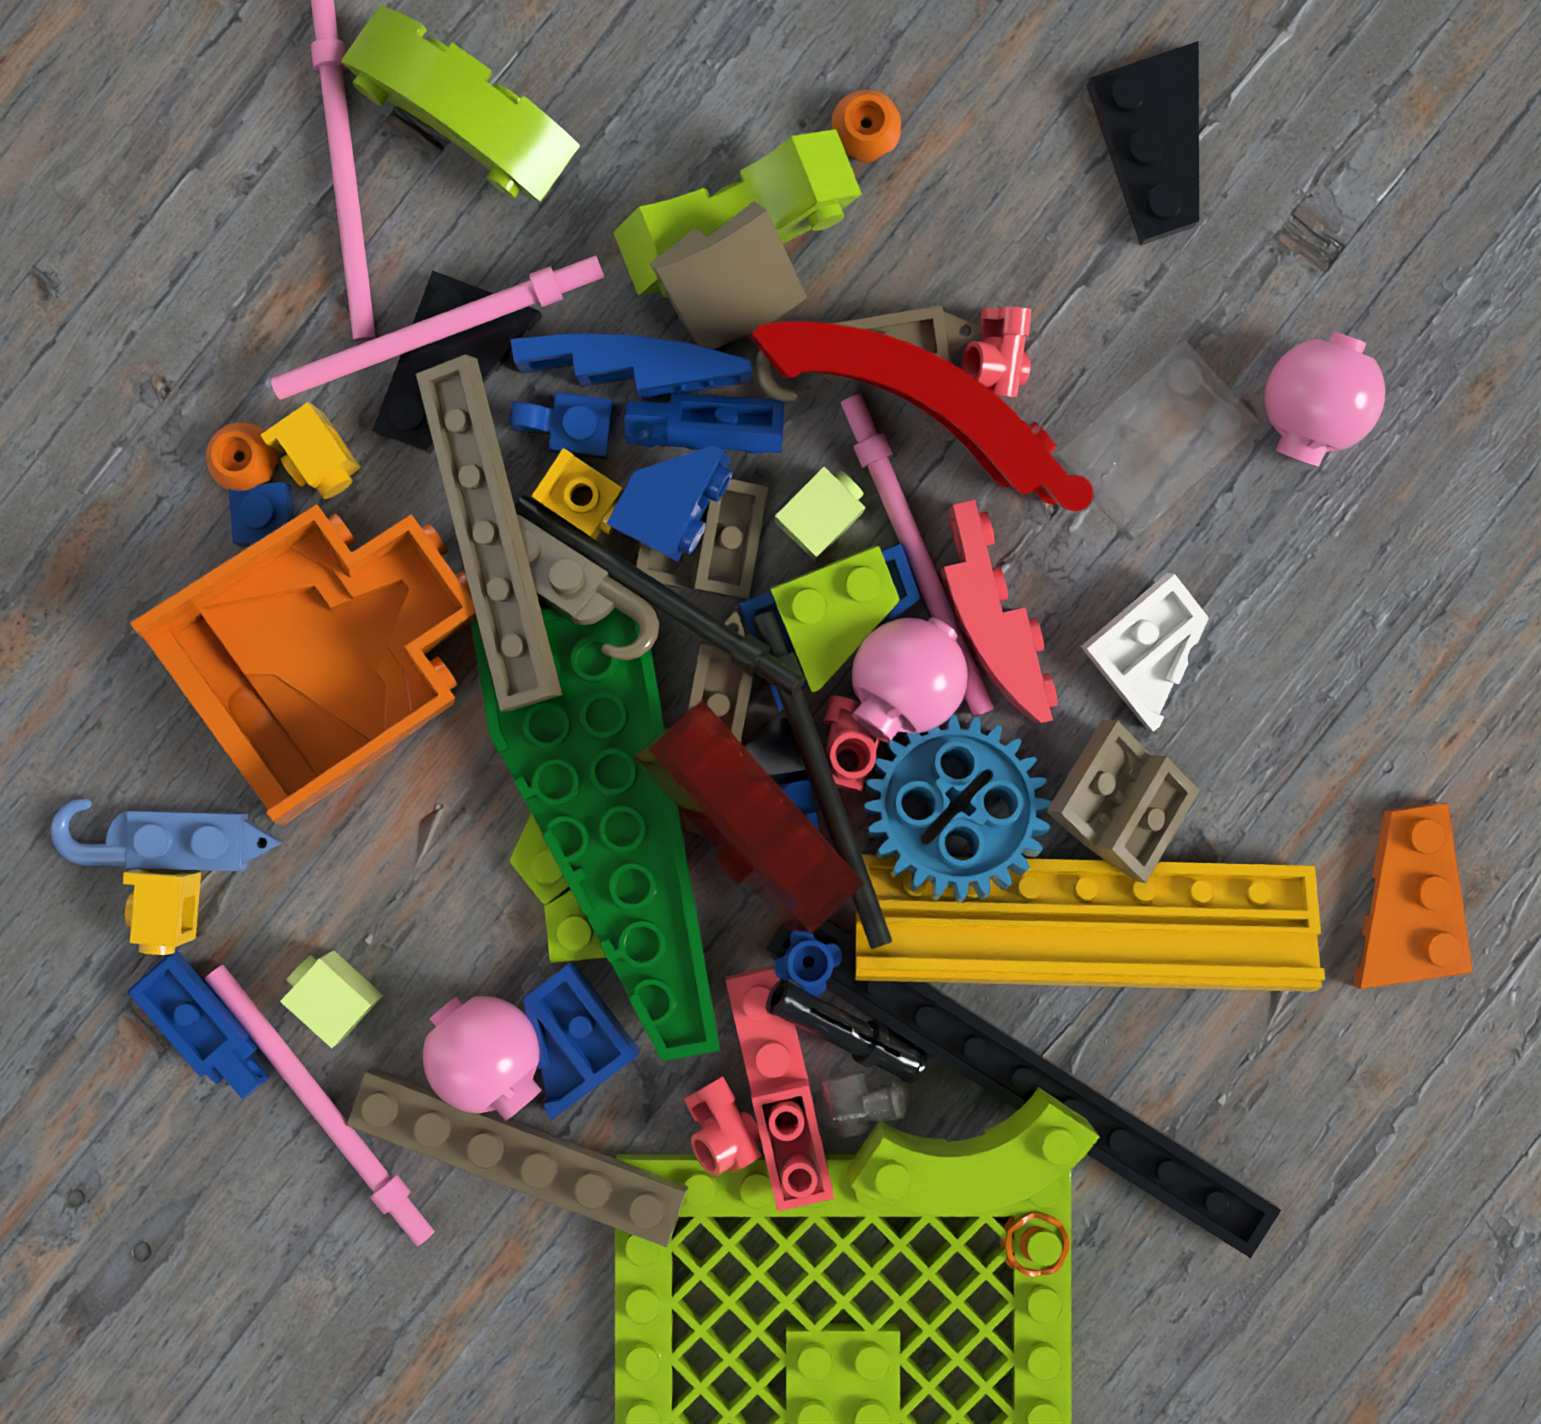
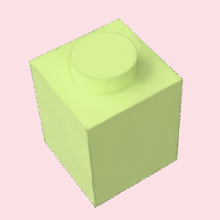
M823 467L775 515V523L815 562L863 514L865 506L859 499L864 493L843 471L839 470L833 475Z
M333 950L318 960L312 955L308 956L287 978L286 981L293 988L280 1002L328 1046L333 1048L352 1032L384 995Z

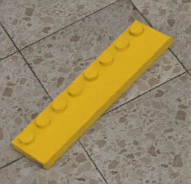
M861 854L893 941L870 949L856 910L855 980L1301 992L1317 991L1322 988V981L1325 980L1324 968H1320L1317 937L1321 934L1315 866L1158 862L1147 882L1142 883L1137 882L1105 860L1026 859L1030 868L1022 876L1008 869L1012 884L1007 889H1000L990 879V894L985 899L981 900L974 888L969 886L966 898L962 903H957L952 887L947 886L938 900L932 899V883L926 880L916 891H911L910 884L913 873L909 870L893 878L890 874L898 861L894 855L877 859L875 855ZM953 857V858H955V859H957V860H968V859H970L971 857Z

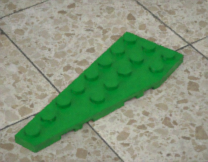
M550 608L541 609L562 695L516 710L500 711L478 621H472V635L489 736L511 773L521 797L526 802L537 822L542 836L583 914L586 915L600 941V946L609 963L612 964L629 996L628 999L661 1061L720 1051L652 650L650 649L641 657L631 660H616L602 652V646L607 643L615 646H627L633 643L639 635V625L616 608L605 618L589 625H575Z

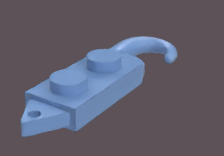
M88 798L74 799L63 805L54 815L50 828L52 843L58 854L68 862L82 866L242 871L247 869L248 862L282 844L280 839L249 821L248 813L132 810L120 813L110 825L106 844L79 843L70 835L69 823L73 815L78 811L91 807L92 802ZM261 838H265L267 840L266 847L261 846Z

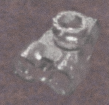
M863 1071L837 1075L819 1081L823 1099L815 1104L820 1130L835 1127L837 1138L851 1137L869 1132V1121L876 1120L879 1123L905 1117V1113L911 1111L910 1096L904 1081L893 1082L892 1084L881 1085L880 1088L868 1090Z

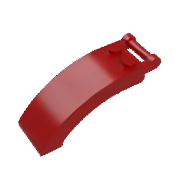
M786 321L761 324L748 336L784 378L796 377L801 372L842 376L881 388L911 403L947 429L969 451L998 486L1004 488L1012 486L1017 492L1023 494L1034 492L1041 501L1052 505L1058 504L1062 508L1074 512L1085 509L1092 502L1094 492L1090 481L1085 477L1074 474L1068 475L1051 455L1057 449L1056 444L1039 424L1033 421L1028 425L1003 400L977 379L949 361L923 348L878 332L820 322Z

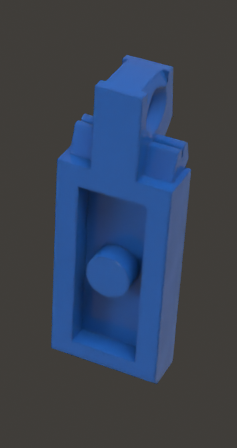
M671 394L670 402L665 403L627 401L624 418L625 442L647 447H654L655 445L664 447L667 445L670 447H686L691 450H700L714 445L722 450H739L752 454L763 452L782 453L785 403L774 399Z
M178 950L164 957L127 990L132 999L200 1077L207 1075L216 1084L225 1079L242 1099L252 1094L270 1078L257 1059L251 1055L258 1049L255 1042Z

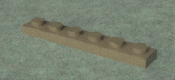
M465 354L419 372L416 376L500 711H512L561 696L562 692L478 360Z
M375 1068L365 1071L347 1126L664 1247H667L671 1241L689 1187L511 1119L505 1121L502 1116L495 1113H468L458 1110L445 1103L433 1090Z

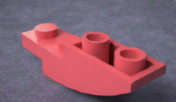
M976 499L954 504L947 511L959 563L945 566L938 573L966 643L990 681L1016 709L1032 723L1052 721L1050 708L1056 707L1058 701L1050 673L1042 674L1037 652L1044 650V641L1039 622L1036 617L1028 619L1026 607L1007 612L1002 611L1001 602L1008 600V591L1002 569L1000 567L992 569L987 546L994 545L995 543L989 514L987 511L979 513Z
M774 965L726 976L725 981L749 1080L752 1104L777 1211L834 1199V1192L797 1026L779 1016L771 1015L766 1010L768 995L774 985L780 980L774 972Z

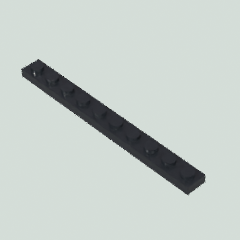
M800 900L792 905L767 944L766 950L777 957L784 956L791 944V932L800 927L810 929L813 937L824 944H836L842 952V961L838 966L833 967L832 974L826 981L827 989L1017 1110L1031 1098L1039 1087L1086 1118L1100 1137L1088 1151L1087 1155L1251 1259L1281 1212V1209L1275 1203L930 983L855 980L856 936ZM810 956L805 957L803 965L811 967L813 965V958Z

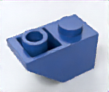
M713 445L634 471L607 525L678 563L683 552L690 555L699 543L705 529V523L700 521L709 501L712 500L717 503L730 483L733 473L727 469L731 461L724 450Z

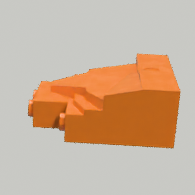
M316 504L130 622L134 630L152 648L268 810L266 813L274 823L284 826L397 747L398 743L425 726L427 722L455 703V697L450 690L458 684L453 675L438 656L429 662L425 654L469 626L472 621H476L477 616L466 573L463 570L457 574L452 572L442 558L448 552V549L439 534L429 523L420 527L412 514L351 552L348 547L355 544L356 541L347 526L336 513L327 518Z

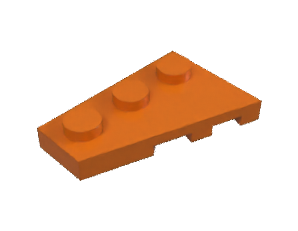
M1437 802L1384 810L1372 878L1375 880L1370 914L1365 915L1362 936L1365 937L1361 965L1356 966L1353 986L1359 989L1473 973L1449 804Z

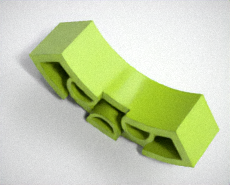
M380 5L340 61L357 76L352 82L355 88L379 106H382L387 101L400 107L451 140L490 171L486 179L506 196L515 199L518 194L541 202L580 145L524 95L520 99L503 85L494 83L492 86L489 84L488 81L492 77V70L454 43L447 47L432 36H427L426 39L422 38L427 31L423 24L398 11Z
M837 129L789 137L772 152L740 170L739 174L742 181L721 188L712 197H710L706 188H701L669 200L639 206L613 232L638 296L661 291L662 296L668 298L650 263L695 228L707 237L710 236L753 201L767 210L782 244L810 229L820 231L843 220L845 216L842 209L859 198L862 193Z
M1038 1087L1031 1098L1008 1119L985 1130L984 1135L966 1140L946 1141V1139L920 1137L895 1129L879 1120L847 1168L851 1188L870 1199L892 1208L915 1214L937 1217H963L1004 1209L1027 1200L1047 1189L1066 1175L1088 1153L1100 1136L1086 1118Z

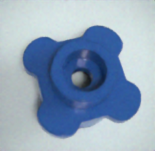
M800 927L791 932V944L785 955L775 960L774 972L780 980L791 979L801 985L803 990L818 996L826 990V981L831 976L833 967L841 963L842 952L836 944H824L813 937L810 929ZM807 956L813 958V965L811 967L803 965V959Z

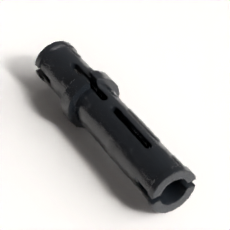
M787 979L779 980L768 995L766 1002L768 1013L773 1016H779L813 1035L852 1053L853 1060L865 1067L875 1065L910 1084L917 1081L925 1069L927 1055L924 1050L917 1049L890 1035L887 1026L875 1020L865 1022L793 985Z

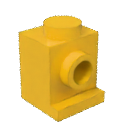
M309 402L260 435L267 445L282 453H287L281 458V462L296 483L301 487L308 483L309 486L318 490L323 499L332 498L344 491L353 481L350 475L362 468L324 412Z
M563 448L531 497L596 540L602 531L609 535L614 530L607 525V522L624 489ZM581 486H587L593 492L591 502L585 506H577L572 500L573 492Z
M135 869L124 872L123 884L134 885V892L129 895L125 906V923L128 927H131L130 943L139 944L138 952L152 955L175 953V947L196 939L201 871Z

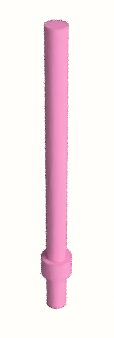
M311 0L316 41L312 42L310 46L313 69L320 73L352 337L354 342L364 343L375 339L376 334L343 72L348 68L340 62L346 54V45L343 41L339 40L334 0Z
M596 255L555 271L552 270L551 266L530 273L531 280L272 377L270 380L273 390L279 400H282L540 302L541 307H545L563 300L562 293L605 278Z
M862 394L851 396L843 400L841 406L857 441L853 449L861 468L868 467L899 543L902 544L908 564L930 616L946 623L958 635L956 643L960 646L965 656L968 671L967 688L964 697L973 717L994 709V706L890 463L889 457L893 455L885 434H878Z
M221 965L205 977V981L373 1191L370 1199L383 1215L388 1212L392 1215L416 1247L425 1242L435 1231L407 1197L411 1191L398 1174L391 1177L357 1132L347 1126L348 1121L227 968Z

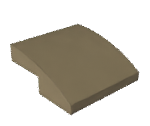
M755 201L707 237L695 228L650 263L693 343L709 349L723 346L752 333L761 324L773 322L808 298L767 210Z
M731 479L721 499L717 503L712 500L709 501L700 521L705 523L704 532L690 555L683 552L677 563L636 541L632 564L665 586L749 599L769 487Z
M1101 720L1046 812L1105 861L1137 882L1146 883L1200 790L1168 756L1151 755L1118 720Z

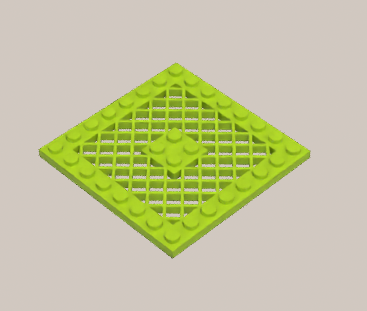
M695 1154L616 1155L615 1159L689 1186L679 1217L689 1218L673 1233L667 1247L615 1228V1424H695L683 1411L700 1394L719 1412L708 1424H751L740 1411L757 1394L775 1411L764 1424H920L910 1412L928 1394L946 1410L933 1424H956L957 1422L959 1424H977L967 1412L985 1394L1002 1409L989 1424H1072L1071 1170L1047 1189L1013 1206L985 1214L963 1216L970 1218L954 1232L940 1217L915 1214L892 1208L870 1199L851 1188L847 1167L856 1154H825L834 1199L777 1211L764 1154H761L760 1158L740 1170L732 1173L726 1170L718 1176H712L707 1173L700 1165ZM1031 1212H1043L1055 1217L1063 1225L1069 1238L1070 1247L1063 1265L1053 1274L1036 1277L1026 1276L1014 1266V1270L1011 1269V1288L994 1272L1008 1258L1005 1246L1001 1248L1000 1243L982 1260L966 1244L985 1223L1005 1241L1007 1231L996 1217H1013L1015 1221L1022 1215ZM714 1217L745 1218L729 1233ZM771 1217L801 1218L785 1232ZM827 1217L857 1218L841 1232ZM883 1217L914 1218L898 1233ZM1032 1218L1013 1232L1011 1241L1012 1253L1015 1260L1022 1266L1041 1271L1052 1266L1060 1258L1063 1249L1061 1232L1050 1222ZM700 1223L720 1242L702 1261L682 1242ZM757 1223L776 1241L758 1261L739 1243ZM814 1223L833 1240L815 1260L796 1243ZM873 1223L890 1242L870 1261L852 1242ZM930 1223L947 1241L926 1261L909 1242ZM1031 1227H1042L1044 1230L1036 1231L1027 1240L1026 1248L1032 1260L1030 1261L1025 1258L1020 1249L1021 1236ZM844 1251L862 1270L842 1289L824 1270ZM901 1251L918 1270L898 1289L881 1270ZM958 1251L975 1269L954 1289L937 1271ZM728 1252L748 1270L730 1289L711 1271ZM785 1252L805 1270L787 1289L767 1271ZM673 1253L691 1270L674 1289ZM700 1280L719 1298L702 1317L682 1299ZM757 1280L776 1298L759 1317L739 1299ZM814 1280L833 1298L815 1317L796 1300ZM873 1280L890 1298L870 1317L853 1298ZM930 1280L946 1298L926 1317L909 1299ZM987 1280L1003 1298L982 1317L966 1299ZM900 1308L918 1325L901 1343L899 1323H886ZM958 1308L975 1326L954 1345L938 1327ZM728 1309L748 1327L731 1345H728L711 1328ZM785 1309L800 1322L786 1323V1345L768 1328ZM844 1309L857 1323L829 1322ZM673 1310L691 1327L674 1345ZM1010 1312L1011 1344L994 1329ZM700 1337L719 1355L702 1374L683 1356ZM757 1337L776 1355L759 1373L740 1356ZM930 1337L946 1355L926 1373L910 1355ZM987 1337L1003 1354L982 1373L966 1356ZM900 1365L918 1382L901 1400ZM958 1365L974 1383L954 1401L938 1384ZM728 1366L747 1383L730 1402L711 1384ZM785 1366L786 1401L768 1384ZM673 1367L691 1384L674 1402ZM1010 1369L1011 1401L995 1386Z

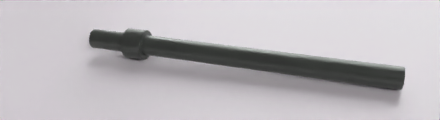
M523 495L516 502V514H519L607 571L609 577L731 656L730 663L747 675L753 676L757 673L792 697L802 687L805 677L769 654L770 647L751 634L743 637L529 496Z
M766 612L752 618L751 620L758 639L770 647L769 654L802 675L795 653L788 654L774 612ZM768 681V684H769L770 687H771V686H775V685H773L772 683H770V682ZM776 687L870 949L886 945L893 940L802 689L800 688L796 695L792 697Z

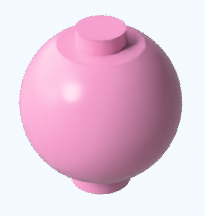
M1333 331L1329 342L1318 338L1304 341L1291 348L1278 360L1268 377L1264 396L1268 420L1281 436L1275 449L1276 451L1319 466L1325 452L1345 450L1361 441L1374 428L1384 407L1386 390L1384 377L1378 363L1374 358L1362 354L1367 343Z
M933 617L928 622L918 618L896 619L872 631L860 645L853 661L852 687L854 693L861 701V704L852 715L853 719L868 733L887 743L891 742L897 732L912 734L926 732L947 721L961 704L968 681L965 656L960 646L956 643L958 639L957 633L946 623Z
M456 996L429 1018L436 1028L426 1036L423 1047V1067L431 1088L448 1105L468 1113H484L497 1110L502 1118L507 1121L542 1091L533 1080L539 1063L540 1050L538 1038L527 1016L515 1005L491 996H475L463 1004Z

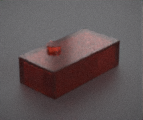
M703 700L685 710L634 755L646 771L717 849L720 854L714 861L722 872L737 886L744 880L787 929L812 934L864 885V882Z

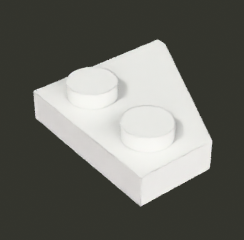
M1166 573L1080 647L1143 726L1154 732L1160 727L1164 716L1160 715L1170 690L1174 683H1180L1188 666L1189 651L1198 643L1209 617L1175 574Z

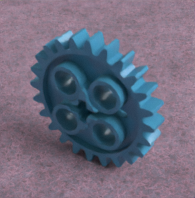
M953 714L948 719L945 730H940L938 726L924 732V736H921L919 733L904 732L903 739L906 747L891 740L885 748L891 761L876 758L872 770L882 779L867 780L864 791L878 798V800L865 803L862 808V814L878 818V821L869 826L865 834L867 838H884L885 842L878 849L875 856L877 859H882L894 855L898 861L890 874L893 878L901 875L906 870L913 873L910 884L911 891H916L926 880L932 883L931 892L932 899L934 900L939 899L946 886L952 887L957 903H962L966 898L969 886L974 888L976 894L982 900L990 894V879L1000 889H1007L1012 884L1008 869L1022 876L1030 868L1022 854L1036 857L1042 851L1043 847L1031 836H1042L1050 830L1048 823L1036 818V815L1045 813L1051 804L1049 800L1035 797V793L1045 786L1047 779L1042 777L1029 778L1028 771L1037 759L1034 756L1019 761L1015 754L1022 741L1018 738L1006 746L999 742L1002 733L1000 725H997L986 736L981 734L979 717H975L968 729L963 730L960 729L956 714ZM949 757L957 758L965 765L968 773L967 777L959 780L950 778L942 770L940 761ZM982 772H989L991 780L973 796L964 811L957 813L930 844H923L920 840L921 836L941 818L949 803H955ZM987 796H997L1003 799L1010 811L1009 818L998 819L989 815L984 807V798ZM907 797L922 799L929 808V817L923 820L910 818L903 811L902 800ZM955 835L967 840L972 850L971 858L968 860H957L950 856L945 847V838Z

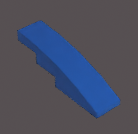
M583 333L510 339L514 363L522 374L574 366L575 376L581 387L635 379L636 390L640 400L752 383L750 360L691 343L637 335Z

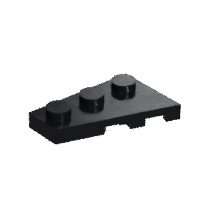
M1199 41L1090 77L1086 85L1140 246L1194 228L1199 222Z
M432 270L412 324L494 293ZM528 306L401 354L372 431L380 436L431 454L435 448L416 374L466 354L478 360L484 384L494 370L497 372L509 358V352L512 349L510 339L521 338L527 330L531 331L542 317L540 311Z

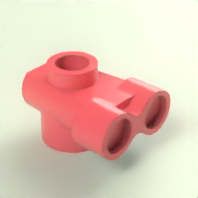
M981 308L980 326L982 330L979 334L982 335V342H970L963 352L961 369L977 379L997 396L1017 397L1018 387L1023 386L1029 378L1031 362L1029 355L1024 352L1026 336H1029L1032 312L1030 308Z
M830 696L823 720L824 723L830 725L825 756L837 788L853 793H862L868 774L876 762V752L881 740L868 733L853 719L852 715L861 703L846 697ZM848 752L854 756L856 767L853 771L848 772L840 767L837 762L839 753Z
M723 1076L683 1099L695 1122L698 1121L703 1128L692 1135L691 1145L697 1160L707 1173L712 1176H718L726 1170L732 1173L744 1168L762 1156L756 1145L761 1141L758 1125L749 1113L745 1111L739 1112L734 1102L736 1098Z

